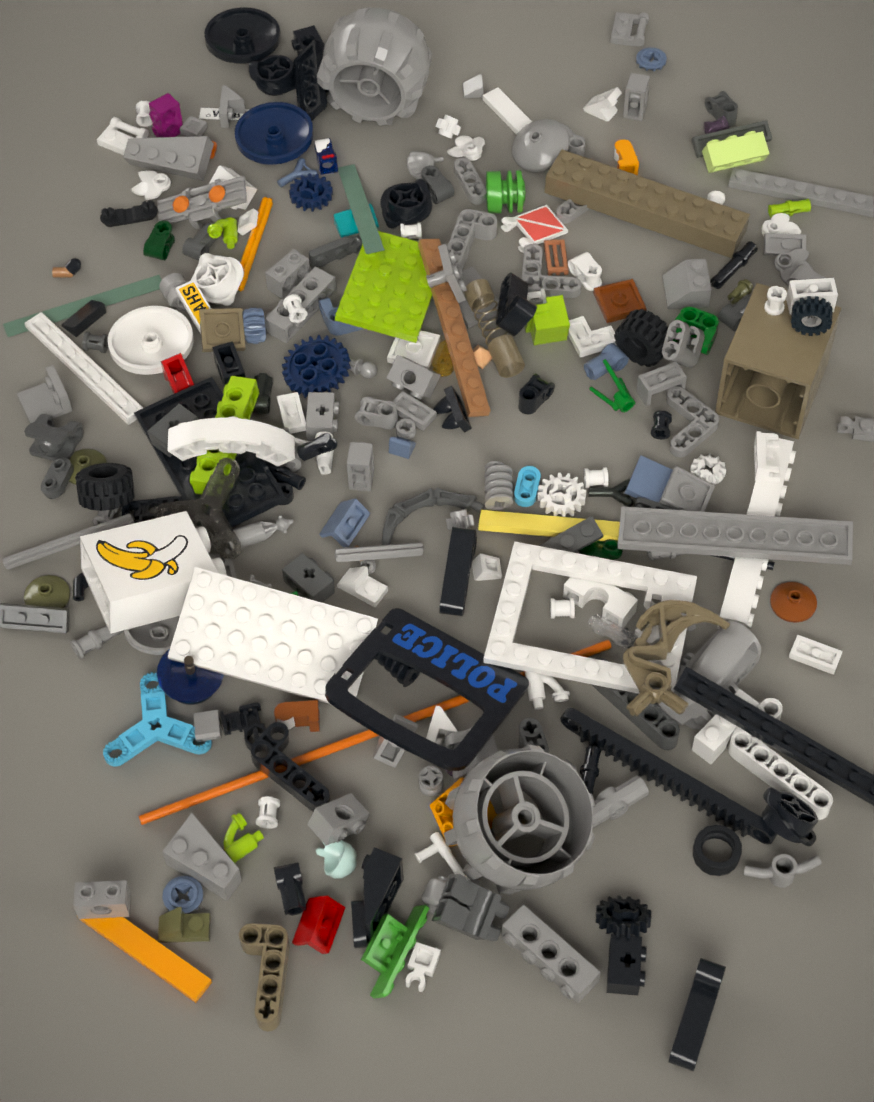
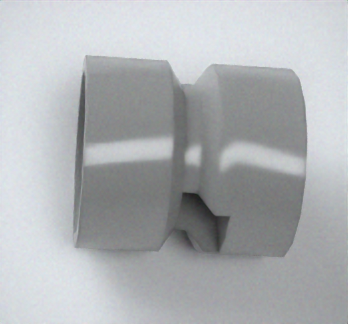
M172 273L162 279L159 288L164 298L167 299L170 308L180 313L187 310L175 292V288L187 282L181 274Z

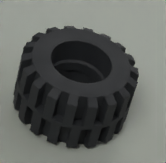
M636 309L633 312L631 311L616 329L614 334L615 343L632 362L640 366H655L663 357L662 347L668 327L665 321H662L659 316L654 315L652 312Z
M118 463L95 464L80 470L75 476L78 502L83 508L97 511L113 510L128 505L135 498L132 470L126 465Z

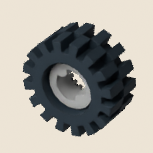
M807 296V300L803 297L800 298V302L796 301L792 305V328H795L797 333L801 331L802 335L809 333V336H813V333H816V336H818L820 332L826 333L827 329L829 330L832 325L833 308L829 301L826 302L824 298L819 300L818 296H815L814 299H811V296Z

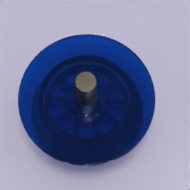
M169 649L161 657L157 667L159 685L166 695L180 703L188 705L200 704L208 700L222 684L224 674L194 666L192 656H186L184 663L168 659Z

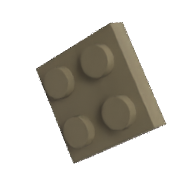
M242 308L199 310L202 352H213L212 347L232 341L236 351H245Z

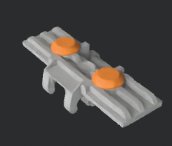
M245 176L223 182L217 179L210 184L193 189L189 187L182 191L181 194L157 200L159 221H168L170 224L189 219V222L195 229L202 228L199 220L210 218L215 223L222 219L218 215V212H221L222 209L247 203Z

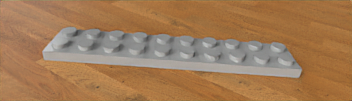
M622 506L618 549L851 565L853 522Z

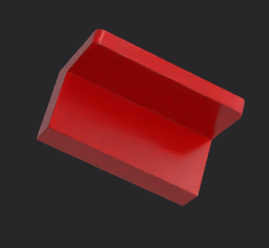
M328 895L309 898L292 943L296 946L309 945L321 954H329L346 907Z

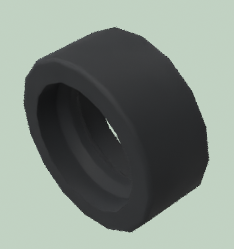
M711 825L702 829L695 838L693 858L701 871L714 876L726 875L732 872L740 861L742 844L739 836L732 829L722 825ZM721 839L727 842L732 848L730 859L724 862H714L708 859L702 851L705 841Z

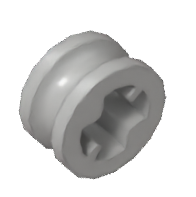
M408 418L399 420L396 424L397 436L407 440L412 439L416 434L414 421Z

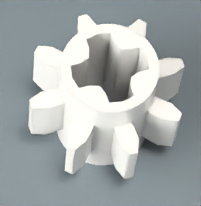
M445 115L444 119L438 118L435 126L439 128L438 134L452 139L453 134L458 136L461 129L457 125L459 120Z

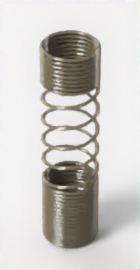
M474 280L466 286L467 291L464 294L471 310L475 313L474 317L478 321V327L482 330V336L486 338L485 342L501 377L516 376L525 367L513 336L506 335L508 332L496 338H488L490 334L500 329V327L485 329L496 318L488 321H481V319L486 314L497 311L495 308L498 302L494 301L495 296L487 280ZM492 302L496 303V306L489 311L477 312L479 309L488 307ZM476 313L483 314L480 319L476 317ZM480 322L487 323L483 328L480 326ZM484 331H491L487 337L484 335Z

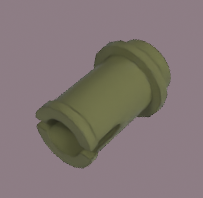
M747 279L740 280L738 286L727 296L728 300L734 298L731 301L734 305L747 294H750L753 288L752 283Z

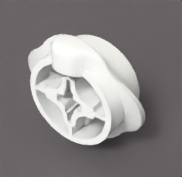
M204 253L199 258L198 266L191 280H195L207 302L229 306L234 302L236 292L244 276V270L240 262L235 258Z

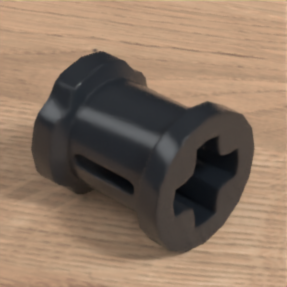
M657 411L653 414L654 427L651 428V436L664 440L670 437L669 424L672 422V415L667 411Z

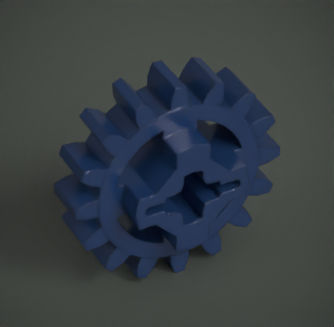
M309 173L308 177L301 175V180L294 179V184H290L289 194L291 202L296 204V208L303 207V211L310 208L314 212V208L322 210V205L328 206V201H332L333 188L331 187V182L326 181L325 176L320 179L319 174L312 177L311 173Z

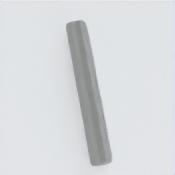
M421 542L339 548L335 550L336 562L421 556L423 555L424 548Z

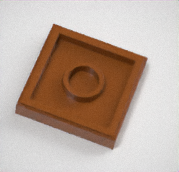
M633 279L593 289L594 296L607 323L623 320L631 311L633 312L636 309H644L647 312V308Z

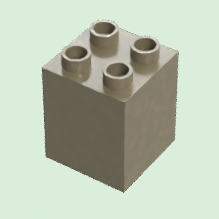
M756 283L724 358L715 412L730 419L799 439L828 365L841 307L835 306L834 312H832V325L829 330L827 329L826 333L820 332L818 336H816V333H813V336H809V333L802 335L801 331L797 333L795 328H792L787 300L783 301L785 305L783 313L776 316L768 314L764 306L768 300L767 292L770 287Z

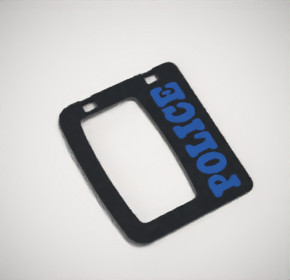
M395 608L389 611L376 629L374 628L344 662L339 671L329 679L325 686V697L335 708L391 743L445 770L460 771L471 764L527 691L529 681L525 676L510 668L484 663L485 654L403 609ZM385 626L391 629L387 635L381 632ZM378 655H385L450 688L482 709L484 713L455 749H449L387 718L360 701L348 689ZM346 671L352 674L348 680L341 677Z

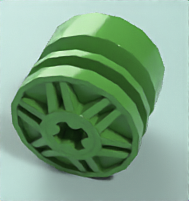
M511 170L507 171L506 180H502L500 171H486L488 213H501L503 204H507L509 213L513 211V204H516L517 213H522L525 202V181L521 170H516L515 179H512Z

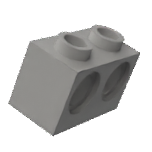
M295 249L290 251L265 273L267 289L281 299L285 298L292 288L303 280L305 274L310 272L309 258Z
M350 442L347 459L349 490L371 491L374 456L373 444Z

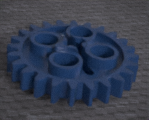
M318 335L316 340H313L312 336H309L308 342L302 339V345L294 344L295 350H288L290 357H284L286 363L282 364L284 370L282 374L290 390H295V392H298V395L302 393L304 398L308 396V392L324 393L327 391L332 393L331 388L338 390L337 384L345 383L343 377L349 376L347 370L351 369L349 364L351 359L346 347L344 348L342 342L338 343L336 338L330 341L329 336L326 335L322 340L321 336Z

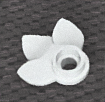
M466 135L458 136L455 139L456 146L448 149L447 153L453 157L465 156L470 161L477 160L481 157L485 140L482 137L472 139Z
M141 171L138 174L142 182L131 188V190L136 195H145L146 200H152L159 197L163 191L168 190L171 186V181L164 173Z
M785 213L773 215L771 220L765 221L762 225L763 236L765 233L801 234L800 228L795 223L789 222V215Z

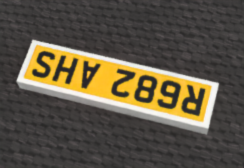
M193 279L176 287L175 292L201 334L199 310L211 309Z

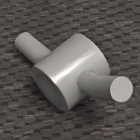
M780 854L773 859L770 868H757L745 865L743 875L761 879L769 878L775 886L785 888L792 884L795 874L806 873L822 863L817 855L803 863L797 864L792 856ZM778 868H784V869H786L789 873H788V874H783V873L779 872L777 869H778Z

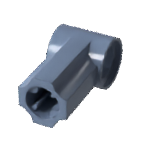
M611 343L602 350L599 356L585 363L584 370L590 380H596L608 373L603 363L604 359L608 361L614 371H620L627 365L629 358L616 344Z

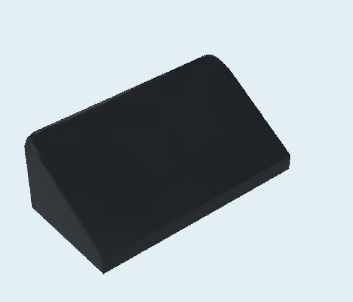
M91 300L62 323L61 326L77 337L106 313L105 304Z

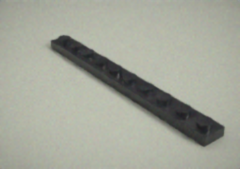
M687 666L685 667L673 688L674 690L874 806L873 774Z

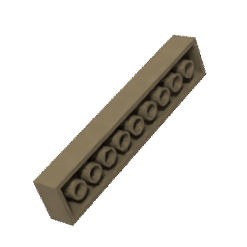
M562 149L548 171L545 180L544 193L564 200L570 199L575 204L587 205L589 209L732 258L742 241L750 217L748 213Z

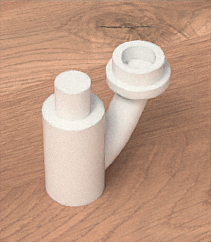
M525 672V676L529 681L527 689L529 701H533L534 710L544 708L542 700L546 697L543 683L548 684L555 691L552 694L555 702L569 700L570 692L564 691L552 676Z

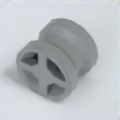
M426 766L419 773V788L424 795L435 796L443 789V773L436 766Z

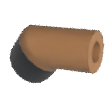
M73 258L64 267H53L52 276L61 278L73 277L80 270L81 261Z

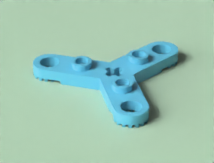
M151 672V674L147 673L146 676L144 675L140 682L143 720L119 735L114 741L109 742L108 745L106 744L103 749V756L108 765L114 767L121 766L156 741L200 755L210 750L212 740L206 741L200 747L194 745L193 741L196 739L195 727L167 716L164 680L160 674ZM151 681L159 683L154 690L147 689L146 687ZM159 722L161 728L157 727L155 730H152L151 724L156 725ZM115 749L121 750L122 755L120 757L118 756V758L114 759L109 756L111 751Z

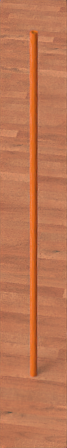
M605 640L571 654L589 657L611 649L612 646L609 640ZM526 671L520 672L519 674L525 676ZM459 695L403 717L412 722H417L433 716L436 706H441L443 711L470 701ZM368 729L291 758V760L300 766L379 735ZM279 765L274 770L282 773L287 768L284 765ZM259 770L138 817L141 825L269 777Z

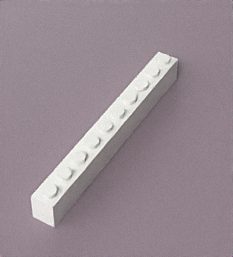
M781 438L778 440H768L779 442L780 482L755 481L747 515L780 517L783 503H779V499L785 498L787 486L783 484L784 481H789L792 468H788V464L794 463L796 451L792 450L794 441ZM735 557L720 613L721 618L725 621L738 622L746 628L752 627L755 614L750 612L751 608L756 609L759 595L755 593L756 589L761 590L764 576H760L761 570L766 571L769 559Z

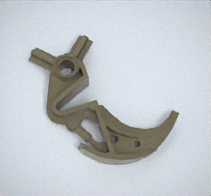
M667 600L651 606L639 618L636 624L639 630L642 631L644 629L642 635L635 640L634 646L628 648L623 655L624 665L639 690V694L626 707L630 711L629 714L638 716L650 703L660 704L661 702L679 715L683 714L689 704L671 691V669L647 660H666L667 653H671L679 635L693 624L710 622L725 630L730 624L712 611L688 601ZM658 625L660 640L656 644L650 645L647 640L652 633L651 629L653 626ZM652 686H656V687H658L659 689H653V688H651V687H652Z

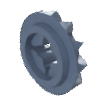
M649 47L637 53L636 63L639 64L640 68H645L646 71L649 69L653 72L656 69L661 70L666 65V54L660 49Z
M176 877L165 886L162 895L163 902L168 911L182 907L184 914H190L191 911L198 910L201 901H203L202 886L192 877ZM177 891L182 894L188 892L189 902L184 899L178 901Z

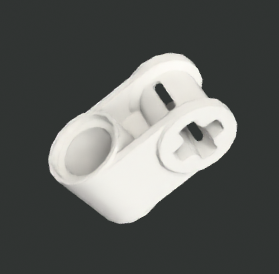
M585 252L568 261L570 272L581 281L585 289L593 291L594 288L602 286L600 278L602 268L592 258L590 253Z

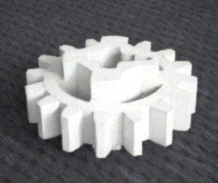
M558 473V477L555 478L551 474L549 475V481L543 479L542 485H539L537 501H540V508L546 507V514L553 512V516L561 514L562 517H566V514L569 513L571 516H574V510L580 512L581 506L585 505L586 490L583 489V483H578V477L570 479L569 473L565 477Z

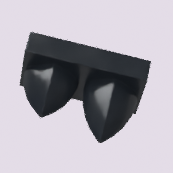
M451 385L444 389L446 396L435 405L433 410L437 414L452 412L444 420L441 427L449 430L460 427L465 433L471 430L472 427L461 398Z

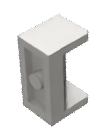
M673 362L639 375L636 392L645 406H649L651 404V396L674 386L685 389L687 376L679 364Z

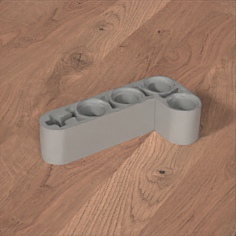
M465 209L460 212L447 247L449 251H454L457 259L455 264H460L462 271L474 239L492 240L497 236V217L492 213L473 209Z

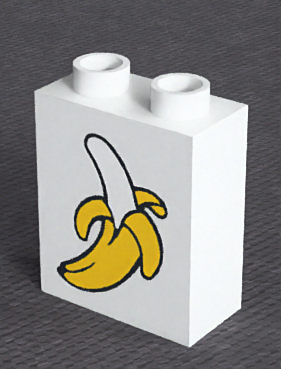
M187 511L80 536L81 569L111 634L180 616L195 567L227 576L221 558L211 559L208 554L211 551V544L207 530L204 526L195 528Z

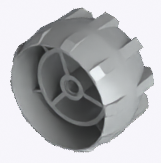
M360 8L347 16L339 18L335 22L324 46L323 59L317 74V82L323 89L329 91L327 102L331 107L336 110L339 108L352 115L351 120L361 123L362 119L377 121L379 126L392 125L395 116L407 118L416 111L419 97L422 96L427 84L432 62V52L427 47L424 34L420 28L408 18L399 14V12L383 8Z
M527 745L519 749L500 750L482 759L467 770L468 774L461 785L450 791L445 804L453 810V829L445 832L444 837L447 846L458 845L463 857L468 862L464 867L463 873L471 881L483 876L496 884L498 893L511 895L521 890L540 889L554 884L573 872L574 866L581 859L584 852L592 847L595 838L592 832L594 821L593 808L596 807L593 795L589 794L584 781L576 772V767L567 759L563 761L553 754L544 752L540 746ZM498 787L504 811L498 813L493 819L492 830L496 835L493 837L488 825L487 808L491 795ZM522 791L528 794L536 803L543 820L540 819L538 808L534 804L524 801ZM526 833L544 838L542 847L534 858L518 857L501 847L505 841H511Z

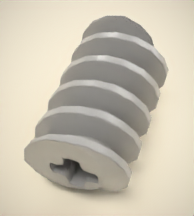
M490 461L485 465V507L491 511L502 510L513 504L512 468L499 461Z

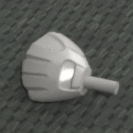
M412 151L407 158V168L413 177L423 179L422 169L424 167L435 166V162H442L444 159L443 157H433L426 152Z

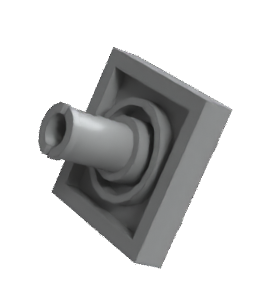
M446 244L440 245L438 248L443 270L426 275L430 288L448 282L457 302L466 301L464 292L467 291L464 279L460 278L464 276L460 264H455L457 259L454 251H449Z

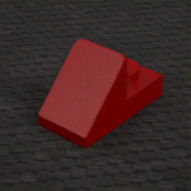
M181 353L161 361L165 381L169 382L173 394L194 385Z

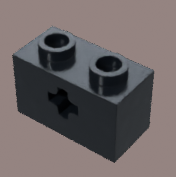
M611 934L607 993L638 996L639 988L645 986V971H641V962H646L647 947L642 946L641 936L626 938L625 935L616 937V934ZM624 962H628L630 968L625 967Z

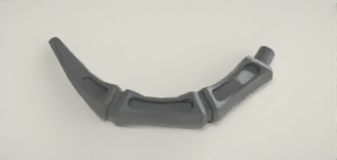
M429 488L410 499L395 503L388 510L383 527L382 545H390L397 525L411 512L419 508L449 505L467 509V512L472 508L481 513L485 505L476 501V495L460 494L440 488L435 490Z

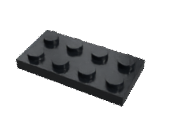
M315 39L293 60L297 106L309 115L311 121L327 107L326 89H323L317 82V74L322 62L323 52L321 42Z

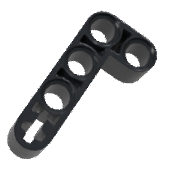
M510 272L501 284L496 325L509 334L516 336L532 319L537 306L527 300L529 284Z
M452 527L440 600V614L463 617L472 558L475 555L477 534L474 529Z
M274 722L267 727L251 746L252 763L314 812L315 808L330 802L329 790L282 753L289 744V730L284 723ZM282 733L284 737L280 740H275L272 738V735ZM263 750L268 752V755L264 758H259L256 756V753ZM279 765H284L287 768L283 773H278L274 769ZM297 780H303L306 783L302 788H297L293 784ZM314 796H315L316 798H320V797L322 796V797H323V801L317 800V801L315 802V801H314Z
M700 958L668 1063L694 1072L726 966Z

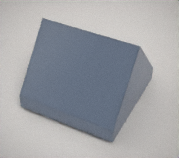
M398 436L390 437L389 453L409 459L416 443Z

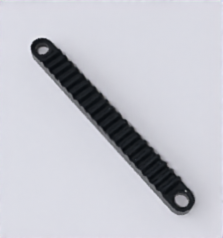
M567 708L561 716V723L568 730L580 736V742L589 741V746L592 747L596 745L601 751H605L606 757L613 755L614 762L621 760L623 767L630 765L631 772L638 770V776L647 775L648 782L654 779L655 786L664 785L665 792L671 789L672 796L681 795L682 802L688 799L689 806L698 805L699 812L704 809L707 810L706 816L715 815L716 822L721 819L724 820L723 826L732 825L734 832L741 830L742 837L749 835L769 845L772 844L778 835L765 823L761 816L574 708Z

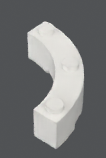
M235 416L208 418L183 422L169 428L168 452L184 461L207 454V450L219 449L222 453L237 454L249 451L256 453V457L278 467L295 459V437L284 429L258 421L239 419Z

